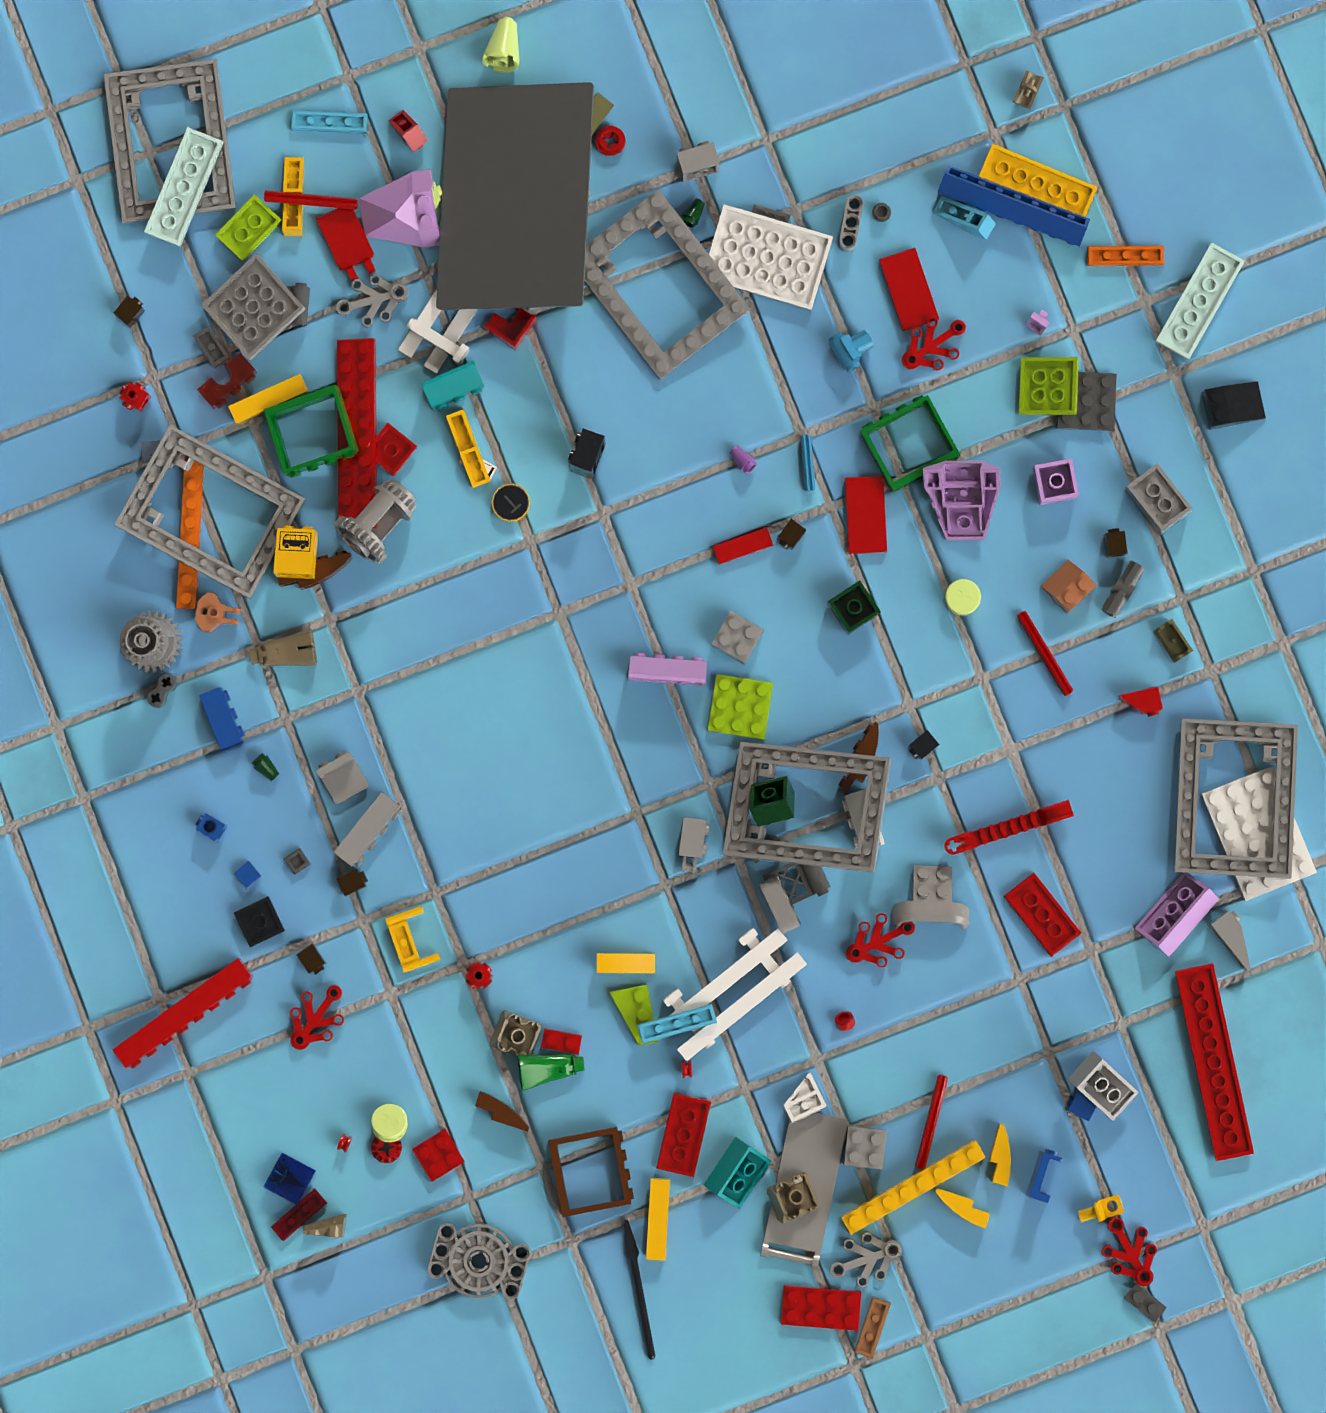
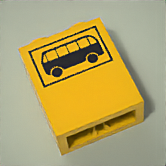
M286 525L283 528H277L273 571L276 577L315 579L318 533L313 527L303 526L302 529H294L293 526Z

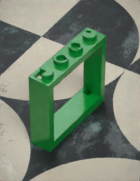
M331 385L264 409L284 475L290 476V478L298 477L301 475V472L306 470L308 472L319 469L318 466L323 464H335L336 460L340 458H352L355 453L359 452L340 388L336 385ZM335 398L349 447L291 467L277 417Z
M923 395L917 396L910 405H900L893 414L890 415L889 412L879 417V421L874 424L872 421L862 426L863 429L860 431L862 439L892 493L922 478L924 467L943 461H954L960 457L956 445L928 395L925 397ZM925 406L949 453L893 482L869 434Z

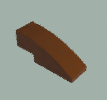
M482 1091L479 1092L475 1106L493 1112L491 1120L527 1132L529 1131L530 1127L514 1109L490 1094Z

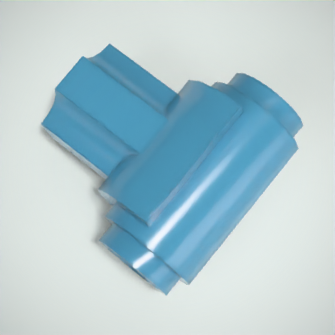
M865 330L852 337L850 335L845 336V334L839 332L828 339L830 342L829 346L843 369L847 370V372L861 365L859 362L862 357L861 354L874 346L872 338Z

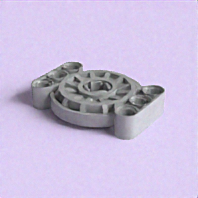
M446 1222L438 1229L427 1272L434 1279L441 1278L445 1274L451 1286L459 1293L468 1297L486 1298L502 1290L504 1297L512 1300L517 1298L521 1291L531 1250L525 1243H519L513 1247L512 1242L505 1233L488 1224H471L457 1231L452 1223ZM445 1226L452 1229V1235L449 1237L442 1234V1228ZM477 1227V1230L471 1231L468 1233H466L465 1231L469 1228ZM482 1227L494 1230V1233L484 1231ZM499 1233L502 1237H504L507 1243H504L502 1239L497 1236V1234ZM440 1245L447 1248V1254L444 1256L437 1253V1247ZM524 1247L527 1250V1256L519 1257L516 1253L517 1249ZM479 1253L485 1256L487 1262L482 1268L475 1267L472 1262L473 1256ZM432 1265H440L442 1272L434 1274L431 1270ZM519 1266L522 1269V1274L514 1276L511 1272L512 1267ZM453 1278L462 1286L461 1289L452 1281ZM508 1285L516 1287L517 1293L515 1295H509L506 1292ZM467 1289V1290H470V1291H475V1292H477V1294H471V1293H468V1292H466V1291H464V1290ZM493 1290L491 1293L481 1294L482 1291Z

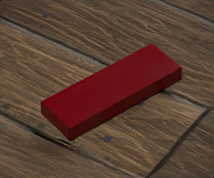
M314 1188L273 1224L271 1228L282 1241H285L328 1202Z

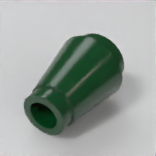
M696 198L681 215L687 227L694 228L695 225H698L705 205L702 200Z
M261 753L252 762L253 768L270 781L280 774L268 755L265 756Z

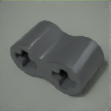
M170 674L161 675L158 679L157 687L148 693V703L155 708L163 707L167 702L168 694L177 687L176 678ZM170 679L171 686L165 687L164 680ZM153 696H159L161 701L155 702Z

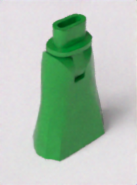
M569 1054L517 1055L522 1091L569 1077L573 1073L576 1075V1072L585 1071L583 1056L574 1057V1055Z

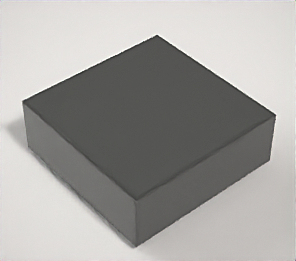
M301 848L284 858L294 875L311 864Z

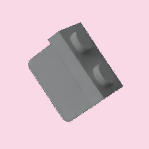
M345 751L337 754L334 761L329 763L327 760L318 765L319 769L316 770L336 804L342 803L369 786L353 755Z

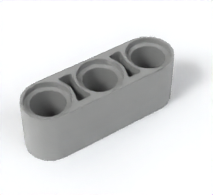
M858 195L849 196L845 205L839 238V247L844 252H851L857 242L863 208V200ZM855 201L859 204V207L852 209L849 203ZM854 220L856 226L850 228L846 225V221ZM845 238H849L852 240L853 244L851 246H845L842 240Z
M776 875L759 883L782 933L785 934L801 926L779 877Z

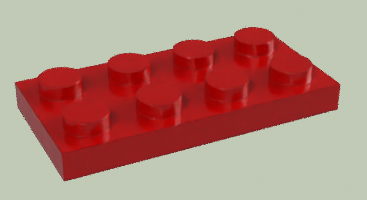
M784 1285L781 1325L859 1331L861 1291Z

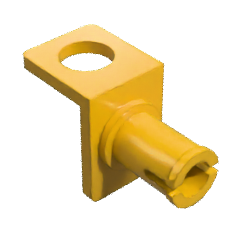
M1114 1195L1097 1200L1093 1204L1094 1207L1078 1211L1081 1222L1098 1218V1221L1102 1222L1106 1218L1123 1214L1124 1208L1120 1196ZM1109 1201H1115L1118 1204V1209L1115 1212L1108 1210L1107 1203Z

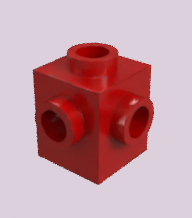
M131 382L128 385L125 384L119 393L123 406L131 411L135 408L139 412L143 411L151 396L144 391L146 388L137 382L135 384Z
M473 962L466 969L468 972L465 975L468 978L466 982L473 989L475 987L478 989L483 987L485 989L491 984L492 980L490 978L493 975L490 972L492 969L485 962L483 964L480 962L475 964ZM476 972L482 973L481 979L475 978Z

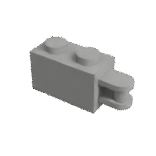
M683 818L679 856H683L682 872L689 870L695 873L697 858L702 859V855H706L707 844L704 843V836L709 835L710 825L706 824L707 820ZM686 857L694 858L693 863H687Z

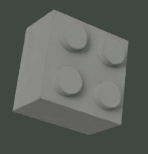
M704 141L699 143L698 147L691 148L688 146L681 148L680 152H677V164L683 182L720 172V162L714 142Z
M730 611L711 646L745 665L764 629Z
M847 1126L843 1165L883 1170L887 1130Z

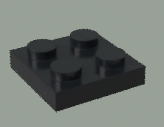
M269 896L234 912L250 948L285 931Z

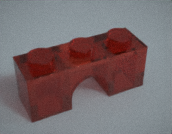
M241 352L226 364L232 372V378L229 383L220 385L211 377L197 389L213 409H219L227 403L226 399L228 397L237 395L241 391L240 387L245 383L249 384L256 378L255 374H257V371Z

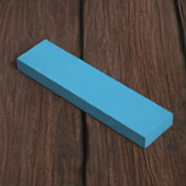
M292 110L291 130L367 134L368 114Z
M709 1004L637 1024L643 1044L717 1023L713 1006Z

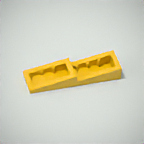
M285 157L283 192L303 194L304 157ZM283 203V236H303V205Z
M298 374L228 407L236 424H242L264 413L266 408L295 399L307 393L308 388L302 375Z
M464 409L447 414V421L472 487L490 482Z
M651 1178L647 1260L665 1261L670 1179Z

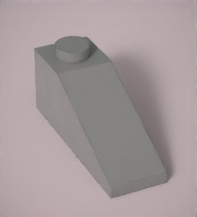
M1225 911L1210 923L1209 927L1244 971L1249 970L1250 963L1242 927L1239 923L1240 918L1234 911L1232 913Z

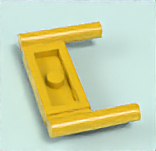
M422 905L385 918L404 973L441 960L439 953L422 959L419 958L406 921L407 918L424 913Z

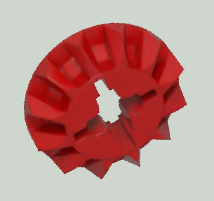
M605 126L598 131L595 144L599 152L605 156H615L621 153L625 147V135L618 127ZM613 134V141L616 143L611 144L608 148V143L605 140L609 139Z
M375 1137L371 1143V1152L374 1158L381 1163H391L398 1159L402 1151L400 1139L395 1142H387L388 1145L395 1146L389 1149V1156H387L384 1150H378L384 1146V1141Z

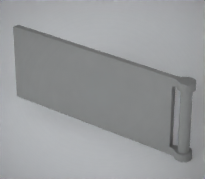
M813 1113L792 1124L789 1120L776 1184L805 1172L820 1208L782 1224L777 1219L776 1212L771 1203L760 1256L776 1257L812 1265V1268H818L848 1120L819 1113ZM769 1242L815 1252L814 1257L768 1248Z

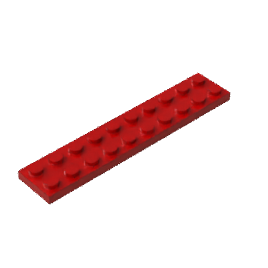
M376 339L337 340V386L340 388L359 450L352 458L338 459V518L344 516L345 518L352 517L356 519L376 496L373 492V488L377 485V443L375 439ZM337 408L339 451L348 448L349 444Z
M1214 964L1175 971L1215 1161L1254 1154Z

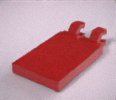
M338 208L316 218L340 271L346 270L351 281L359 279L353 268L357 264L364 262L369 274L376 271L370 259L375 254L354 210Z

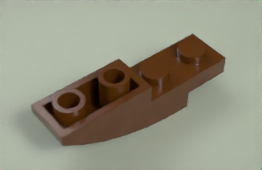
M345 550L335 553L336 556L328 558V555L317 557L315 579L277 578L279 586L285 587L298 583L301 590L316 586L340 572L352 560V554L350 552L347 553Z
M874 722L873 725L869 723L863 732L866 734L863 741L858 740L853 747L855 750L854 754L875 756L879 736V725L877 722ZM849 774L848 777L843 776L838 784L841 787L839 792L845 795L855 779L863 783L866 776Z

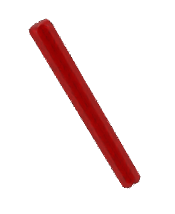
M268 190L264 192L265 202L356 210L358 207V200L356 198Z
M1026 611L1017 615L1018 620L1064 696L1071 694L1073 688Z
M944 1075L937 1076L915 1167L919 1169L926 1168L948 1077Z

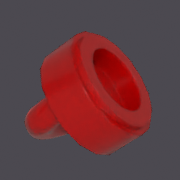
M843 1011L836 1015L835 1024L840 1031H846L855 1026V1019L851 1012Z

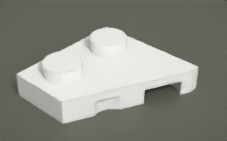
M811 1073L807 1074L783 1105L791 1124L827 1107Z

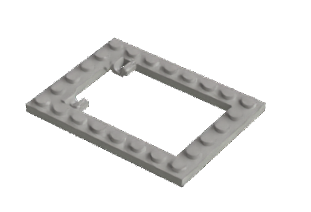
M217 59L104 74L122 223L149 221L157 199L139 200L128 110L141 109L139 93L145 92V89L182 84V87L188 88L190 102L203 100L207 135L224 142L212 169L214 191L202 194L194 214L236 209ZM195 88H201V93L196 94ZM126 97H131L132 102L127 103Z
M659 189L586 245L585 282L660 380L751 310ZM657 222L662 224L660 229L655 226ZM645 227L649 229L656 239L667 231L724 305L665 352L661 350L607 279L617 270L608 258L612 254L611 251L640 228L642 230ZM602 265H604L607 268V270L603 273L599 269V267H601Z
M169 425L114 526L250 599L275 555L277 528H283L286 525L291 526L305 498ZM182 455L189 457L187 462L180 459ZM196 461L278 506L243 572L158 527L164 515L150 508L152 504L150 500L168 468L171 469L175 465L189 472L192 464ZM148 516L155 519L153 523L146 521Z
M1181 719L1174 872L1292 878L1298 725ZM1219 740L1258 742L1257 745L1263 746L1264 749L1263 762L1276 763L1272 858L1195 854L1199 758L1213 759L1214 743H1219ZM1200 745H1205V752H1200ZM1272 749H1277L1276 756H1271Z
M740 742L723 855L875 873L891 758ZM763 765H769L768 769H763ZM776 766L868 776L857 850L765 840L767 828L751 825L752 820H749L751 785L758 783V777L774 779ZM753 833L758 834L757 839L752 838Z

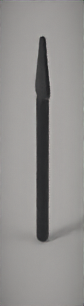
M625 1220L626 1257L630 1259L647 1355L650 1360H653L656 1355L637 1260L639 1250L629 1221Z

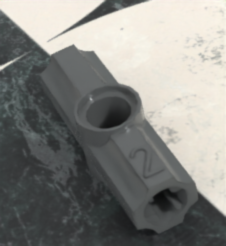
M1132 560L1129 562L1122 576L1117 579L1112 587L1111 594L1101 609L1104 613L1116 618L1125 601H1128L1132 595L1135 585L1145 568Z

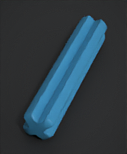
M802 435L801 450L805 491H814L815 479L811 436Z

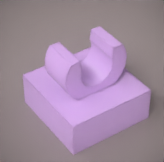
M1044 310L1040 314L1033 312L1025 326L1041 336L1050 323L1046 320L1048 313Z

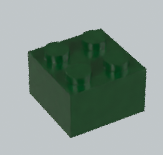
M860 580L827 602L847 635L881 613Z
M788 776L751 785L750 812L757 827L794 818L795 792Z

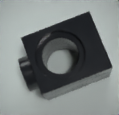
M926 730L909 745L911 748L909 752L915 759L919 758L922 760L940 744Z

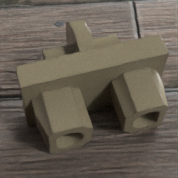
M1026 70L1013 103L1030 110L1044 77Z

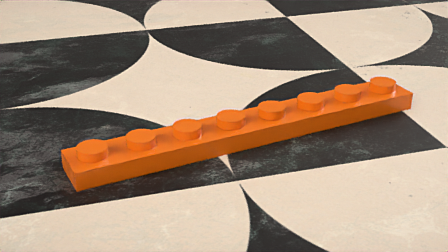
M185 456L184 461L187 462L189 457ZM194 461L189 472L184 470L180 539L200 549L204 466ZM179 561L176 608L196 610L198 571Z

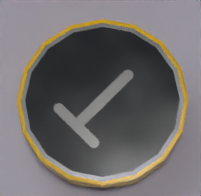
M505 484L498 488L493 495V510L497 517L503 521H519L529 511V496L525 489L519 485Z

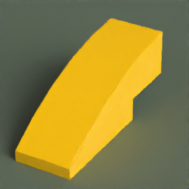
M597 953V973H655V954Z
M998 1123L988 1160L996 1163L991 1182L1008 1186L1011 1167L1010 1146L1004 1125Z
M935 1188L936 1194L951 1210L965 1220L986 1229L990 1213L973 1208V1199Z

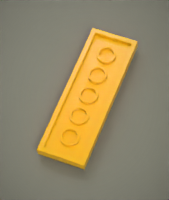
M993 143L979 174L981 178L1084 217L1098 188Z

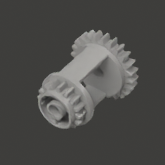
M393 479L390 482L386 480L381 485H376L373 488L376 496L356 519L340 516L334 522V527L342 536L343 541L353 551L377 564H381L387 557L382 541L401 519L409 521L413 517L412 512L416 508L414 504L416 502L415 497L403 485Z
M151 611L147 612V616L140 612V617L133 616L134 619L128 621L121 631L120 647L122 653L127 657L126 660L132 661V666L139 664L138 670L145 666V672H149L150 668H152L153 673H156L157 667L164 671V665L171 667L170 661L177 662L174 656L181 655L177 650L184 647L179 644V641L184 640V638L178 637L182 630L175 629L179 625L178 623L171 624L173 621L172 617L166 620V613L159 617V611H156L154 616Z

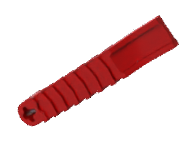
M1069 800L1038 809L1035 812H1029L1026 815H1019V817L1010 818L1004 822L1001 821L995 825H989L973 832L970 831L946 840L944 847L947 853L955 855L977 848V846L983 844L986 845L992 841L995 842L1011 835H1017L1023 831L1026 832L1039 826H1045L1073 817L1074 814ZM952 840L954 843L965 842L956 847L957 851L955 852L947 847Z

